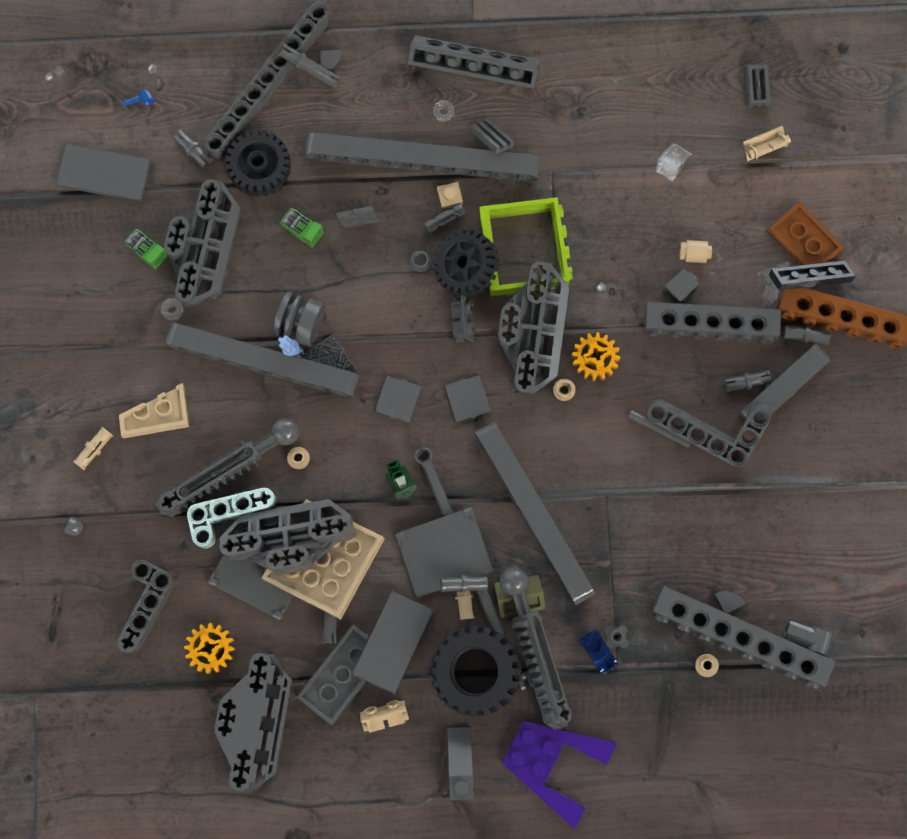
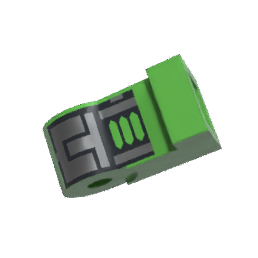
M292 208L288 210L280 221V224L312 248L324 233L322 225L309 220Z
M135 229L124 241L136 255L155 270L168 256L164 248L154 243L138 229Z

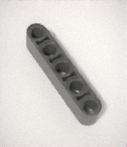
M815 344L748 404L738 416L745 421L751 409L757 404H764L769 407L772 415L832 359ZM761 411L754 414L755 419L759 421L767 418L766 414Z

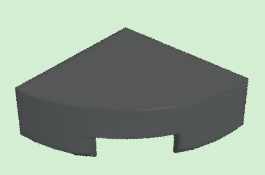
M342 50L320 51L321 66L332 71L341 61Z
M723 591L714 594L724 613H729L746 604L740 596L732 592Z

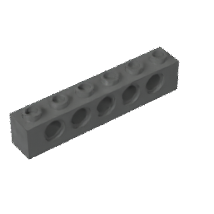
M415 35L410 46L408 64L534 89L540 59Z
M647 302L645 306L644 333H649L652 337H661L663 334L672 335L673 338L694 336V339L702 340L707 339V337H716V340L719 341L736 338L740 342H750L753 339L760 340L761 343H773L780 336L781 310ZM663 317H669V318H671L672 321H673V324H672V325H666V324L662 321V318H663ZM684 319H692L695 322V326L686 325ZM707 320H714L717 323V327L712 328L708 326ZM729 321L737 322L739 328H731L729 325ZM751 323H759L761 330L753 329Z

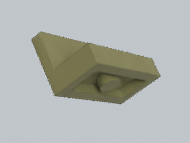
M528 576V587L524 593L530 612L544 610V594L539 576ZM500 582L495 583L494 587L500 617L518 615L513 597L502 590Z

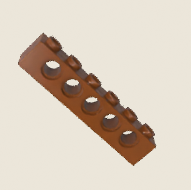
M807 288L781 290L777 309L781 310V317L784 319L802 320L806 325L824 326L825 330L832 332L837 330L846 332L847 336L865 337L869 342L887 343L889 347L895 349H902L907 346V315ZM797 302L804 303L806 310L799 309ZM819 308H824L828 312V316L821 315ZM840 314H846L849 317V322L843 321ZM862 319L868 320L871 324V327H865L862 323ZM884 325L891 327L892 333H887L884 330Z

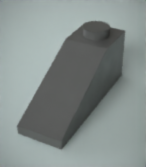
M471 727L448 728L450 800H473Z

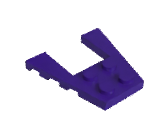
M523 721L502 763L575 829L586 807L544 786L564 744L607 765L616 743L559 729L553 730L550 727Z

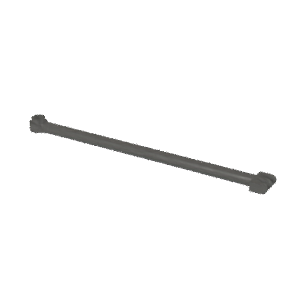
M422 447V452L428 456L425 461H422L419 458L421 452L418 448L415 451V460L423 468L443 517L453 514L452 507L431 461V450L427 447ZM475 590L491 629L507 638L488 591ZM520 668L521 681L519 686L521 691L526 690L523 683L524 680L527 679L530 688L533 685L529 672L523 673Z

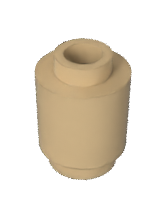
M686 240V242H681L680 260L706 263L707 259H711L712 246H708V241Z

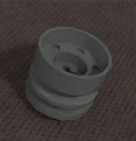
M288 291L280 303L275 316L274 335L281 337L284 334V336L286 335L291 338L294 332H296V341L299 344L311 347L319 334L324 319L325 303L311 298L304 307L303 295L296 297L294 292Z

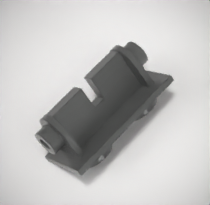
M460 295L461 298H453L451 303L452 319H460L459 322L452 323L453 338L458 343L464 342V338L474 342V335L476 334V327L472 318L474 304L468 297Z

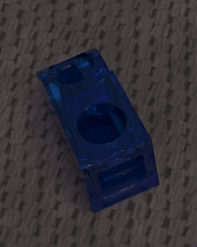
M593 629L577 640L603 676L618 666L617 660L598 630Z

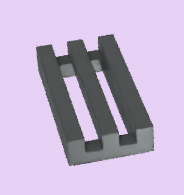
M768 64L746 65L748 108L753 106L770 107ZM761 69H763L765 100H761L759 72ZM752 70H754L756 100L753 97Z
M489 118L485 119V123L482 121L478 122V126L475 124L471 125V132L495 154L514 147V140Z

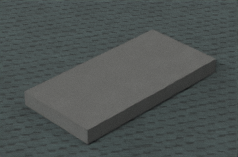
M66 144L56 185L60 188L142 202L151 160L149 158Z
M392 591L353 675L395 694L433 610Z
M354 624L351 625L296 696L297 699L332 726L366 683V681L354 676L353 672L370 636Z

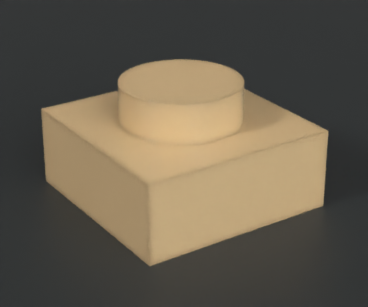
M458 182L437 187L442 210L454 207L457 204L463 205Z

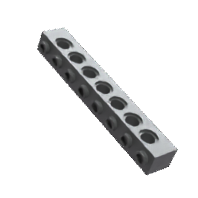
M665 586L660 589L651 611L652 614L656 615L655 619L667 624L668 621L677 624L676 628L685 633L693 631L698 634L697 638L710 643L713 640L718 642V647L729 652L732 649L741 653L740 657L749 661H753V659L761 661L762 667L772 671L775 668L783 671V676L792 680H796V678L804 680L805 686L815 690L818 687H826L836 662ZM674 605L682 607L683 615L681 617L673 615L672 607ZM695 614L703 616L704 624L702 627L695 625L693 621ZM717 623L725 627V634L723 636H719L715 632ZM738 633H743L746 636L747 641L744 646L736 641ZM760 642L765 643L768 647L765 655L760 654L758 651V644ZM782 651L786 652L789 656L787 664L781 663L779 659ZM803 661L810 664L811 669L808 674L801 670Z

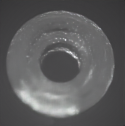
M441 100L434 105L433 114L437 120L445 122L454 116L455 110L451 102ZM442 109H446L448 111L446 114L440 113Z
M170 298L162 303L161 313L168 320H176L182 315L183 306L179 300ZM176 307V311L169 313V308Z

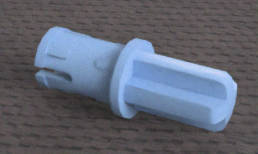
M286 335L278 339V342H280L279 347L282 348L285 355L302 358L299 354L303 355L304 351L295 339H290Z

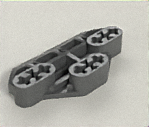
M213 179L202 183L194 209L184 217L176 216L170 221L164 243V249L178 277L175 295L185 307H195V305L209 297L212 300L222 294L242 213L224 183ZM227 198L232 203L228 208V212L225 211ZM217 222L227 224L226 227L224 226L221 241L217 240L220 231V225H217ZM210 251L220 252L216 257L214 270L210 269L214 256L210 254ZM203 280L213 281L207 292H205L206 283Z
M535 262L529 268L527 283L500 312L497 337L515 370L513 385L521 393L534 394L558 375L569 287L554 266L547 262ZM541 267V271L545 274L540 276L539 283L543 281L545 283L544 286L541 284L538 286V293L542 294V296L534 300V296L530 295V292L535 290L536 284L530 286L531 280L535 282L537 279V274L533 273V270ZM554 275L559 281L560 286L557 284L554 293H551L552 276ZM545 304L557 305V307L552 306L550 324H546L548 305ZM513 308V312L517 313V316L512 317L511 324L517 322L516 328L511 326L510 334H513L514 338L509 339V342H507L506 338L502 337V333L507 331L508 325L502 327V321L508 323L509 316L505 314V311ZM541 335L553 336V338L548 337L546 355H541L544 336ZM527 354L529 359L533 360L531 364H528L527 371L532 369L533 371L532 375L526 374V381H530V384L525 386V389H522V385L518 384V380L523 379L524 373L518 374L519 368L524 370L525 363L521 362V358H525ZM537 365L549 367L544 368L543 376L547 378L538 384L540 367H537Z
M325 499L241 515L220 537L219 548L232 561L249 559L278 575H286L309 570L335 543L351 540L356 533V529L353 525V517L331 500ZM334 510L338 511L341 514L338 516H332L327 518H323L322 516L323 512H325L326 516L334 515ZM291 518H294L295 522L310 519V522L292 525ZM263 523L264 527L279 525L278 528L261 531V524ZM242 527L244 531H248L232 535L236 528Z
M254 654L250 660L248 673L219 702L215 734L231 766L229 784L235 791L250 793L277 773L293 680L273 654ZM264 657L263 659L267 662V666L262 667L261 674L267 675L266 679L260 677L259 683L263 685V689H259L256 693V689L252 688V685L257 684L258 676H253V673L260 672V666L256 665V663ZM276 666L283 674V677L280 675L277 679V685H281V687L270 685L273 684ZM267 696L279 698L274 699L271 718H265L267 717L270 698H267ZM232 699V704H235L236 708L231 709L230 717H235V721L229 720L228 727L232 728V731L225 736V732L221 731V728L227 725L228 719H222V716L229 715V708H226V703H230ZM262 729L273 731L268 732L265 751L261 750L264 735ZM245 750H247V755H251V758L245 761L244 767H250V771H243V778L246 779V783L240 787L236 777L241 776L242 769L236 770L237 766H243L244 759L240 758V754L245 753ZM256 762L266 763L267 765H262L261 770L262 775L265 776L255 783L258 769Z

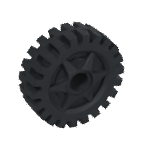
M253 130V133L250 134L248 131L244 137L238 136L237 142L233 141L231 148H228V156H226L227 172L235 187L241 192L244 191L250 196L254 194L255 197H260V194L268 196L269 192H272V194L276 193V189H281L283 183L287 182L288 175L291 173V159L287 147L279 137L276 138L275 134H268L267 131L263 130L262 133H259L258 130ZM256 161L264 162L259 167L254 166V163Z
M461 229L458 230V233L455 231L450 233L451 237L446 236L444 238L445 243H439L440 251L436 250L434 253L437 256V259H433V264L436 265L433 268V272L437 274L435 276L436 280L440 282L439 284L443 288L459 296L470 297V295H478V292L483 293L486 291L484 287L489 288L492 285L490 280L496 279L497 276L494 275V272L499 271L496 263H500L496 256L498 251L494 248L495 245L490 239L473 230ZM468 259V264L464 267V263Z

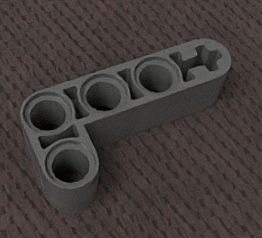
M138 560L131 567L132 576L147 586L117 641L118 648L122 652L135 654L142 648L175 586L173 575L145 560ZM146 565L148 573L146 576L140 577L138 571L140 567ZM162 576L168 577V584L165 587H159L158 580ZM151 596H156L157 604L155 607L149 608L147 605L148 599ZM144 616L146 624L143 628L139 629L136 626V621L139 617ZM131 630H133L135 632H139L140 635L138 636L130 632ZM127 639H132V642L134 643L133 647L128 646V644L126 643Z

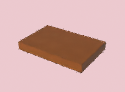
M800 201L766 230L799 266L830 262L844 249Z

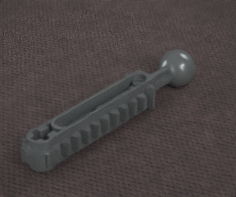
M290 418L278 419L273 424L271 433L254 444L251 441L246 443L241 440L242 447L233 446L234 452L226 451V457L218 456V462L212 460L210 467L204 465L202 472L196 470V475L194 477L188 475L186 482L181 479L178 487L173 484L171 491L165 489L162 494H158L157 503L155 504L160 514L174 517L178 513L181 514L183 507L189 509V503L197 504L196 499L199 497L202 500L205 499V493L211 495L213 488L219 490L221 483L227 485V480L229 478L235 480L237 473L242 476L245 468L250 471V465L252 464L258 467V460L262 458L261 454L277 444L290 445L298 439L300 430L298 424ZM169 499L172 500L173 506L171 508L167 506Z
M509 567L501 574L500 587L506 594L513 597L518 617L512 618L513 625L511 627L516 631L542 713V719L553 730L562 729V727L568 726L572 714L541 622L543 618L539 615L538 611L530 612L524 593L528 587V576L521 568Z

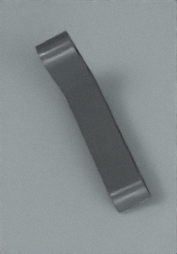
M661 399L655 400L650 404L647 415L650 421L732 466L741 467L747 462L767 428L771 418V411L764 404L755 405L735 439ZM661 407L664 410V415H655L653 408ZM761 411L766 414L767 418L759 421L755 419L754 414ZM679 417L684 421V425L681 427L675 426L672 419ZM699 428L703 430L704 435L702 437H695L692 430ZM752 431L755 434V438L747 440L744 438L743 433ZM720 439L723 441L724 446L716 448L713 446L712 441ZM740 450L744 453V457L736 459L733 457L732 452Z

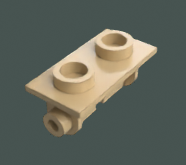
M783 126L743 141L747 161L756 160L759 156L781 147H787L791 143L790 137L784 134Z
M393 700L385 706L378 708L372 706L360 712L364 732L369 731V733L385 729L383 720H388L389 727L403 724L405 720H409L404 700Z

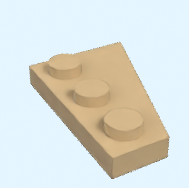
M183 383L175 386L176 389L166 394L163 392L157 395L158 398L146 404L142 403L120 414L119 421L122 438L189 427Z

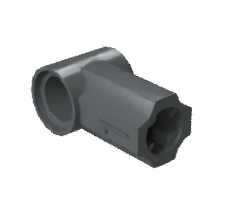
M791 620L788 622L783 634L784 639L822 656L827 655L833 636L832 633L815 627L810 628Z

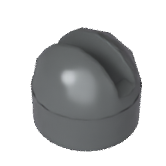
M71 516L64 533L70 536H77L83 531V524L79 519Z

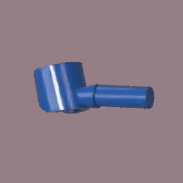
M142 90L138 96L123 101V105L127 106L142 101L144 106H149L154 103V98L147 90Z

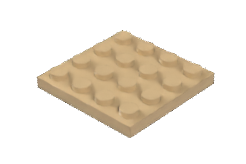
M323 512L322 516L323 518H327L332 516H338V514L335 513L334 515L326 516L325 512ZM310 519L298 522L293 521L292 525L310 522ZM353 522L356 529L354 537L349 541L335 543L309 570L278 575L266 569L262 579L341 620L385 538Z

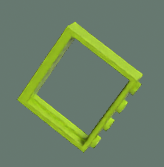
M558 197L479 207L482 235L490 239L491 242H493L490 219L551 211L560 276L569 286L570 280L573 279L572 267L567 265V259H570L569 246L564 244V238H567L566 226L561 224V217H564L562 204L559 205ZM494 272V275L497 277L495 280H490L492 283L489 287L490 297L516 294L527 282L499 285L498 273ZM556 278L552 279L551 289H555L557 284L560 286ZM539 280L531 281L530 286L536 284L534 291H538V286L540 284L544 286L545 281L539 283Z

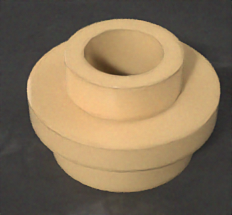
M560 379L555 383L553 393L558 400L568 401L575 394V385L568 379ZM566 387L568 393L562 394L560 388Z
M295 447L288 453L287 460L292 468L303 469L309 464L310 455L305 448ZM297 454L302 455V460L299 462L294 460Z
M703 654L697 658L695 668L699 675L711 677L717 673L719 664L713 655ZM705 661H709L711 663V668L709 670H706L703 667Z

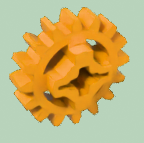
M597 332L596 336L592 338V335L588 333L587 340L581 337L579 339L581 345H574V349L578 352H572V358L577 359L573 361V366H579L578 374L581 372L585 373L584 379H587L590 375L593 381L596 380L597 376L604 380L605 374L612 376L611 368L617 370L618 364L615 362L620 361V356L615 354L620 349L619 347L613 348L615 341L608 342V335L600 338V334ZM587 346L588 353L581 356L582 350ZM593 353H595L596 356H600L598 361L596 360V358H592ZM610 358L609 365L604 367V360Z
M209 623L207 629L201 624L199 632L193 629V638H186L190 645L184 646V649L190 652L185 658H192L190 666L198 665L197 671L199 672L205 668L207 674L211 673L212 668L216 672H220V665L228 667L225 661L227 659L233 660L229 653L230 651H235L234 647H230V643L234 642V639L227 638L230 632L228 630L221 632V625L214 629L213 623ZM210 633H215L219 635L222 639H218L215 641L212 639ZM200 638L201 642L199 646L195 648L196 642ZM208 643L211 645H217L215 646V648L212 649V654H210L209 652H203L206 648H208ZM221 649H224V654L219 659L218 655ZM204 656L210 664H205L198 658Z

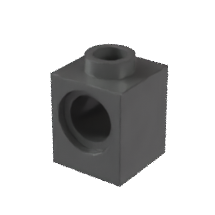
M683 268L665 285L662 292L673 303L681 304L697 289L699 285L698 279L692 272H687Z

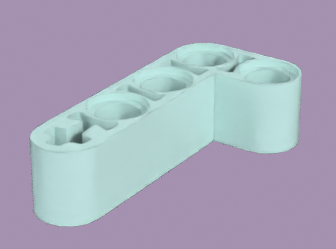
M259 488L192 505L188 509L187 518L193 542L203 549L212 547L216 540L213 524L237 519L244 514L271 510L277 503L276 496L268 488ZM263 495H267L270 498L267 500V504L259 501L263 499ZM243 499L248 500V507L245 510H239L238 503ZM226 505V512L218 516L216 514L217 507ZM199 510H203V519L195 521L194 514ZM203 532H208L209 539L205 543H200L199 535Z

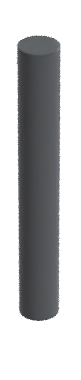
M633 410L628 417L686 448H689L691 444Z

